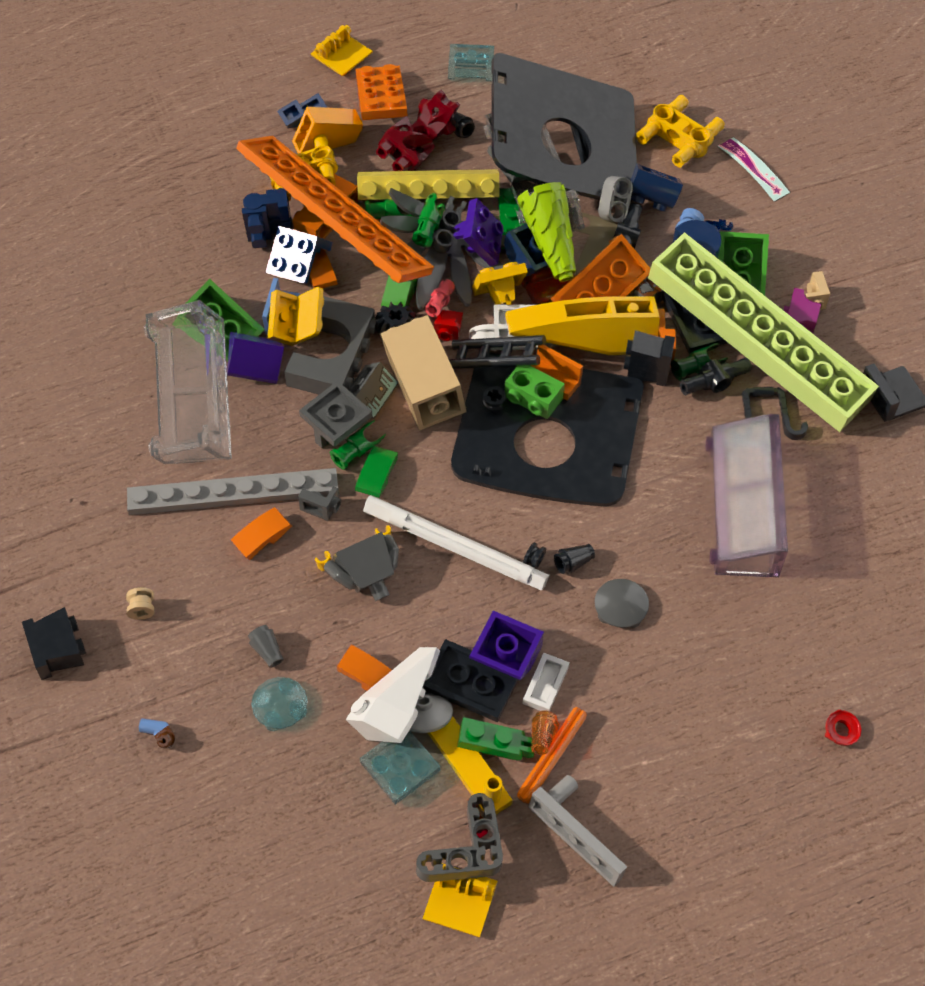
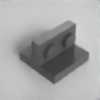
M338 381L299 410L300 417L314 428L315 443L321 448H324L329 443L334 447L373 417L372 410Z

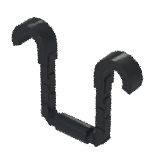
M747 387L741 395L746 431H738L736 424L731 423L729 434L734 440L741 442L751 437L753 420L749 396L773 397L777 395L779 397L783 431L791 440H801L804 438L808 424L807 421L802 423L801 430L798 431L791 428L785 391L781 388Z

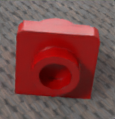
M441 310L437 320L434 321V329L439 339L443 341L459 340L463 312Z

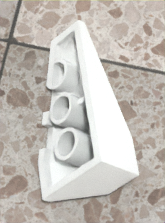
M419 647L354 702L346 721L366 740L402 743L418 715V711L415 709L417 701L424 698L426 691L422 687L424 682L432 675L440 650L437 647Z

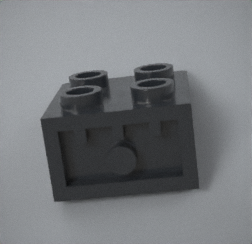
M875 363L865 366L863 374L879 386L871 399V403L884 422L925 408V396L904 366L884 373L879 371Z

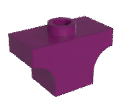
M794 288L790 306H784L783 311L813 334L821 304L808 300L804 295L803 289Z

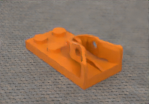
M621 234L612 238L609 241L610 244L560 289L551 300L556 302L593 297H626L649 275L651 268Z

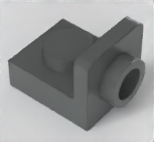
M334 486L327 498L317 491H308L306 489H302L298 496L301 511L329 521L333 513L338 512L341 505L339 489Z

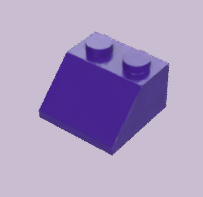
M493 610L469 658L522 680L531 670L542 648L544 631Z

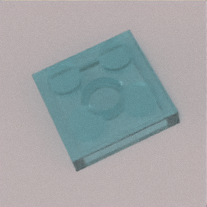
M408 731L402 743L382 741L360 757L362 766L395 805L441 771V766L411 731Z

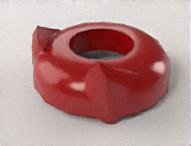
M839 709L831 713L827 718L825 737L837 745L850 746L856 743L861 736L860 722L851 712ZM840 722L846 725L848 728L847 736H841L836 732V723Z

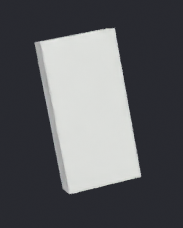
M543 653L523 698V704L549 714L570 662Z

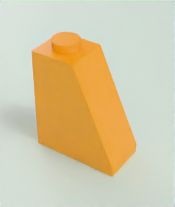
M306 107L292 142L299 154L314 149V138L318 135H325L331 149L356 142L359 133L363 129V122L356 109Z

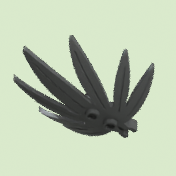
M390 188L389 195L403 211L412 216L381 217V225L399 233H414L419 226L418 219L424 203ZM452 196L448 199L440 225L432 236V245L428 247L429 250L424 258L434 266L432 274L417 279L416 302L419 309H422L432 297L431 293L437 289L442 279L448 256H450L451 280L455 284V292L466 307L470 306L472 300L471 283L461 247H464L468 255L483 268L494 267V270L503 268V264L498 261L497 265L489 266L476 252L469 253L467 251V247L470 245L463 238L456 239L453 236L457 232L454 227L463 222L461 221V213L467 202L462 201L460 207H457L456 211H454V197ZM503 234L501 240V248H505L504 242L506 236ZM413 240L407 244L419 255L426 249V247L415 244Z

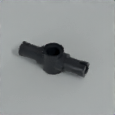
M632 203L629 205L626 218L621 223L618 222L614 237L622 234L635 249L641 232L638 222L643 208L639 204Z
M747 357L732 363L725 362L722 364L719 360H711L701 368L698 375L681 380L680 390L685 396L701 389H711L713 393L722 392L731 385L734 377L751 372L752 364Z

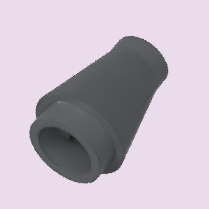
M262 625L249 633V644L263 658L269 668L279 665L284 660L273 629H269L267 625Z

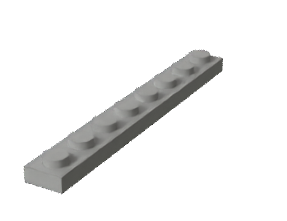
M336 468L128 487L127 511L129 515L296 500L302 489L317 491L324 497H327L333 486L338 488Z

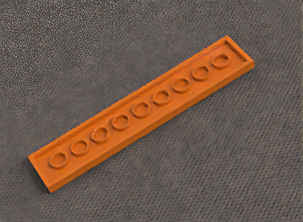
M273 135L240 140L236 149L247 160L253 162L260 168L261 172L271 177L278 186L283 187L294 199L299 200L311 213L322 219L324 224L340 234L342 239L351 243L359 253L368 257L376 267L385 271L393 281L402 283L432 274L434 266L389 229L382 226L378 220Z

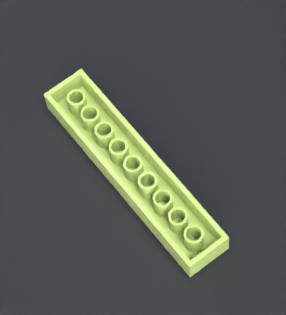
M685 232L652 262L648 276L652 282L837 431L841 432L871 401L879 387L876 383Z

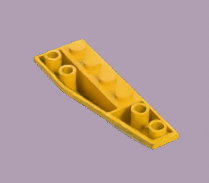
M655 297L580 298L533 305L506 311L505 313L509 335H545L547 343L606 355H626L628 340H633L635 330L658 336L660 316Z

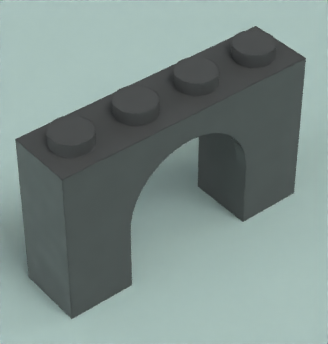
M323 296L324 305L322 307L321 331L341 336L349 343V346L341 355L331 359H319L293 352L285 369L286 386L319 395L338 381L350 391L354 383L355 372L359 373L361 369L362 355L369 350L370 336L377 331L375 309Z

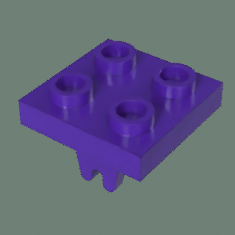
M478 198L470 200L466 220L454 227L457 232L453 236L456 239L463 238L470 245L467 247L469 253L476 252L489 266L497 265L501 252V240L504 232L503 225Z

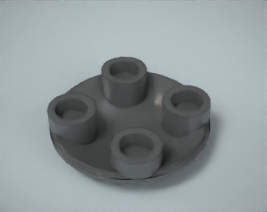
M614 579L606 582L598 589L595 596V609L602 623H608L620 628H635L645 618L649 609V600L644 589L637 583L627 579Z

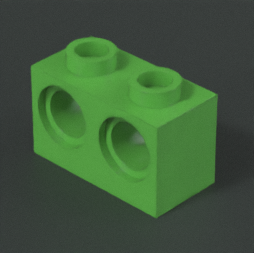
M530 365L517 366L505 381L506 398L512 403L520 404L529 409L533 414L540 415L546 419L550 417L564 397L565 383Z

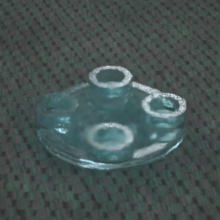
M276 677L268 679L258 686L253 694L251 706L254 716L261 724L265 725L266 729L277 731L278 729L290 727L304 718L307 714L308 700L305 690L298 682L290 678Z

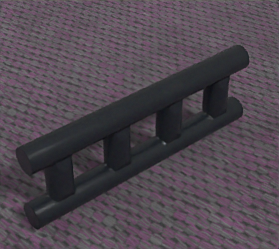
M545 335L453 340L452 349L458 351L455 359H449V362L453 369L539 365L540 356L534 355L536 345L546 344ZM526 346L522 356H511L513 347ZM503 347L500 357H488L491 348ZM480 348L477 358H466L468 349Z

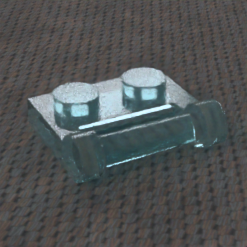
M450 44L448 79L455 80V77L480 78L492 81L491 61L494 57V46ZM456 66H457V67H480V68H486V70H484V69H461V68H456Z

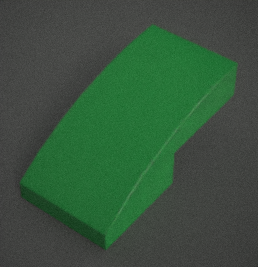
M373 446L361 470L355 491L380 498L388 484L389 474L397 462L398 452Z

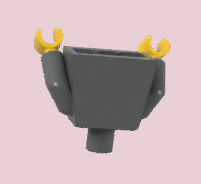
M387 525L385 533L379 532L378 528H376L375 535L336 552L333 556L334 561L328 551L324 552L326 560L319 561L317 557L315 558L319 570L326 571L333 580L348 589H354L357 593L369 588L376 602L390 595L384 580L394 575V570L398 564L399 548L393 536H391V527Z

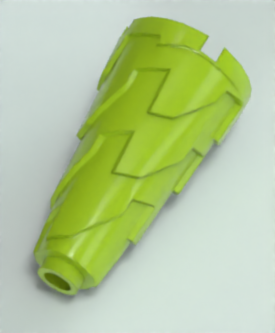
M552 182L533 187L535 192L530 196L528 190L518 196L519 207L554 278L559 279L560 282L571 280L574 278L573 274L576 273L571 238L573 235L568 214L569 207L564 184Z

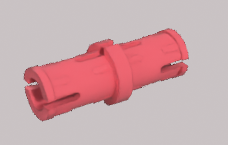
M442 280L438 288L431 293L432 297L425 306V312L429 316L435 317L436 314L437 317L442 308L449 303L450 295L455 290V284L451 280Z

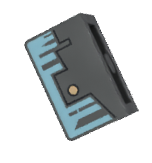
M381 362L372 363L364 366L355 379L350 392L372 410V418H375L398 385V381Z

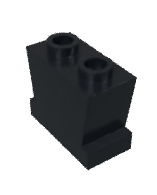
M635 330L633 340H628L623 369L628 370L627 376L638 378L641 381L657 382L656 385L666 387L675 337L665 335V338Z
M65 607L34 622L33 618L22 621L33 662L41 680L52 677L51 672L84 666L82 655L86 654L82 639H76L74 633L79 631L75 616H68Z

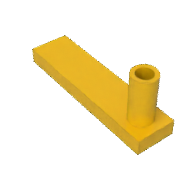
M452 716L446 726L428 734L470 794L484 793L487 797L492 798L495 813L498 814L512 805L513 799L502 786L501 778L492 772L479 752L457 747L460 726ZM478 804L479 807H480V808L482 809V811L484 812L485 809L482 808V805Z

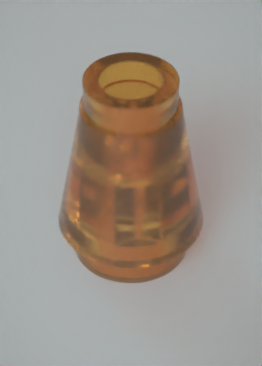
M539 711L531 720V750L536 754H547L557 733L559 722L554 713Z

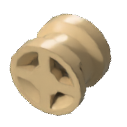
M134 588L127 592L126 600L129 603L127 607L128 617L143 620L154 615V606L151 604L154 600L152 590L148 588Z

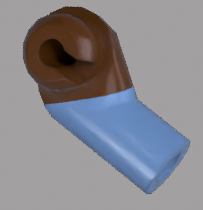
M144 718L140 720L139 732L153 734L158 746L166 749L173 746L175 735L167 722Z

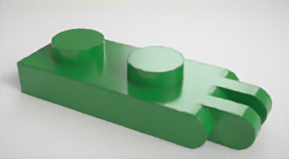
M463 717L457 747L518 761L522 760V757H534L535 750L533 748H535L536 740L525 736L526 733L522 730Z

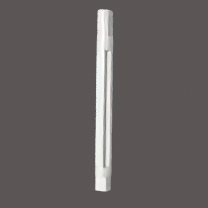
M372 495L366 500L363 512L526 585L539 590L546 586L549 575L530 565Z

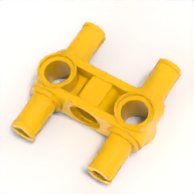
M679 95L670 104L655 106L653 115L648 118L647 124L636 133V139L642 145H645L652 137L658 135L679 148L680 150L672 156V162L678 168H681L691 158L705 156L708 147L714 141V137L725 126L724 121L719 117H715L707 126L703 127L682 114L681 112L688 107L689 103L684 95Z
M318 135L314 138V149L296 155L335 186L334 174L338 170V165L335 161L333 150L328 145L327 137L325 135ZM270 177L273 189L283 188L278 186L276 182ZM287 191L288 201H290V200H291V195H290V193Z

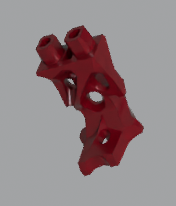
M442 90L438 91L431 100L423 98L418 105L419 113L414 124L412 125L409 118L405 116L390 127L380 140L376 154L381 159H386L390 156L394 160L392 164L394 171H415L435 148V145L432 143L433 140L442 134L450 135L456 130L451 121L460 104L450 101ZM403 127L407 131H400V129ZM415 149H421L422 153H417Z

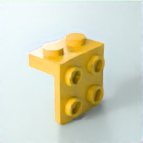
M316 287L299 296L280 290L271 292L268 339L295 346L318 336L322 329L323 288Z

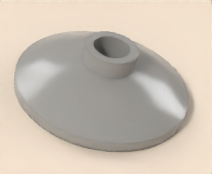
M425 692L424 698L417 701L415 709L418 711V715L409 731L429 733L443 728L450 722L453 715L451 703L441 696Z

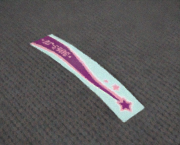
M734 137L718 145L719 148L734 158L750 173L773 201L790 193L768 166Z

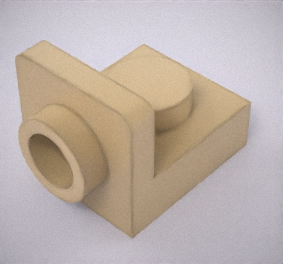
M822 271L812 273L810 283L807 284V293L805 294L808 300L821 304L820 310L826 309L830 297V291Z

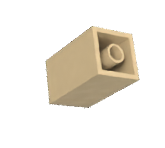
M428 315L415 318L411 322L398 327H392L381 333L388 361L419 431L466 412L461 385Z

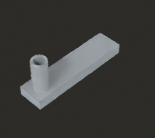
M566 775L548 792L539 787L532 793L528 808L615 887L622 880L627 866L560 805L578 789L576 780Z

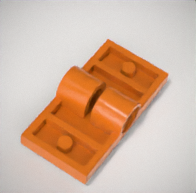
M387 64L383 67L364 66L355 69L362 120L408 117L400 65Z

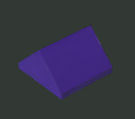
M231 332L227 376L276 384L284 346L280 342L267 338Z

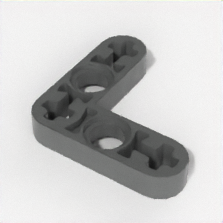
M477 793L468 800L467 818L472 846L428 850L418 856L416 874L421 880L425 882L489 877L500 872L503 853L492 798L487 797L484 793ZM478 804L482 805V808L485 809L484 819L479 820V809L476 808ZM480 829H488L492 832L493 836L490 839L483 840L476 833ZM487 849H490V858L494 861L492 865H488V862L485 860ZM455 858H463L467 861L468 865L464 869H456L452 866L451 861ZM442 860H446V870H443ZM426 862H431V865L434 867L432 871H428L427 866H425Z

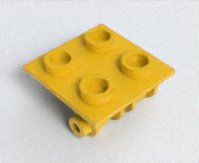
M341 25L336 33L332 32L324 41L318 43L310 55L339 75L344 76L372 54L373 51L350 37L351 28L348 25Z
M443 864V870H446V864ZM488 877L435 882L422 919L480 938L498 881Z

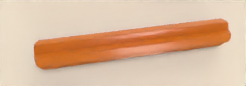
M579 707L573 708L517 793L518 799L526 804L530 803L532 793L543 785L586 720L587 713L584 710H581Z

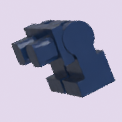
M284 188L266 190V194L251 193L245 196L243 199L244 208H242V215L248 242L252 241L253 248L267 247V240L272 239L271 234L277 233L279 226L292 230L288 195Z

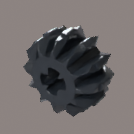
M390 302L389 307L382 306L380 312H377L375 317L377 320V333H380L381 336V333L392 327H398L411 322L416 318L415 312H412L410 305L403 307L402 302L398 305Z

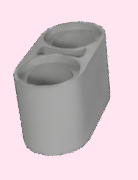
M611 176L605 180L598 208L599 216L603 220L621 222L626 218L633 190L632 182L628 178ZM619 182L620 189L616 192V185ZM614 206V207H615V213H614V215L612 216V215H611V209H612V207Z

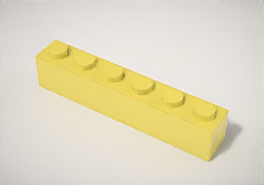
M498 169L358 172V200L392 199L389 195L390 188L414 199H427L432 193H436L437 198H449L450 196L454 198L499 197Z

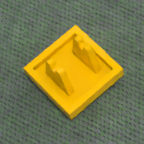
M510 262L503 265L501 269L494 270V267H489L481 270L472 285L474 296L489 293L495 305H502L504 303L505 305H511V301L515 300L514 286L520 285L528 273L526 264Z

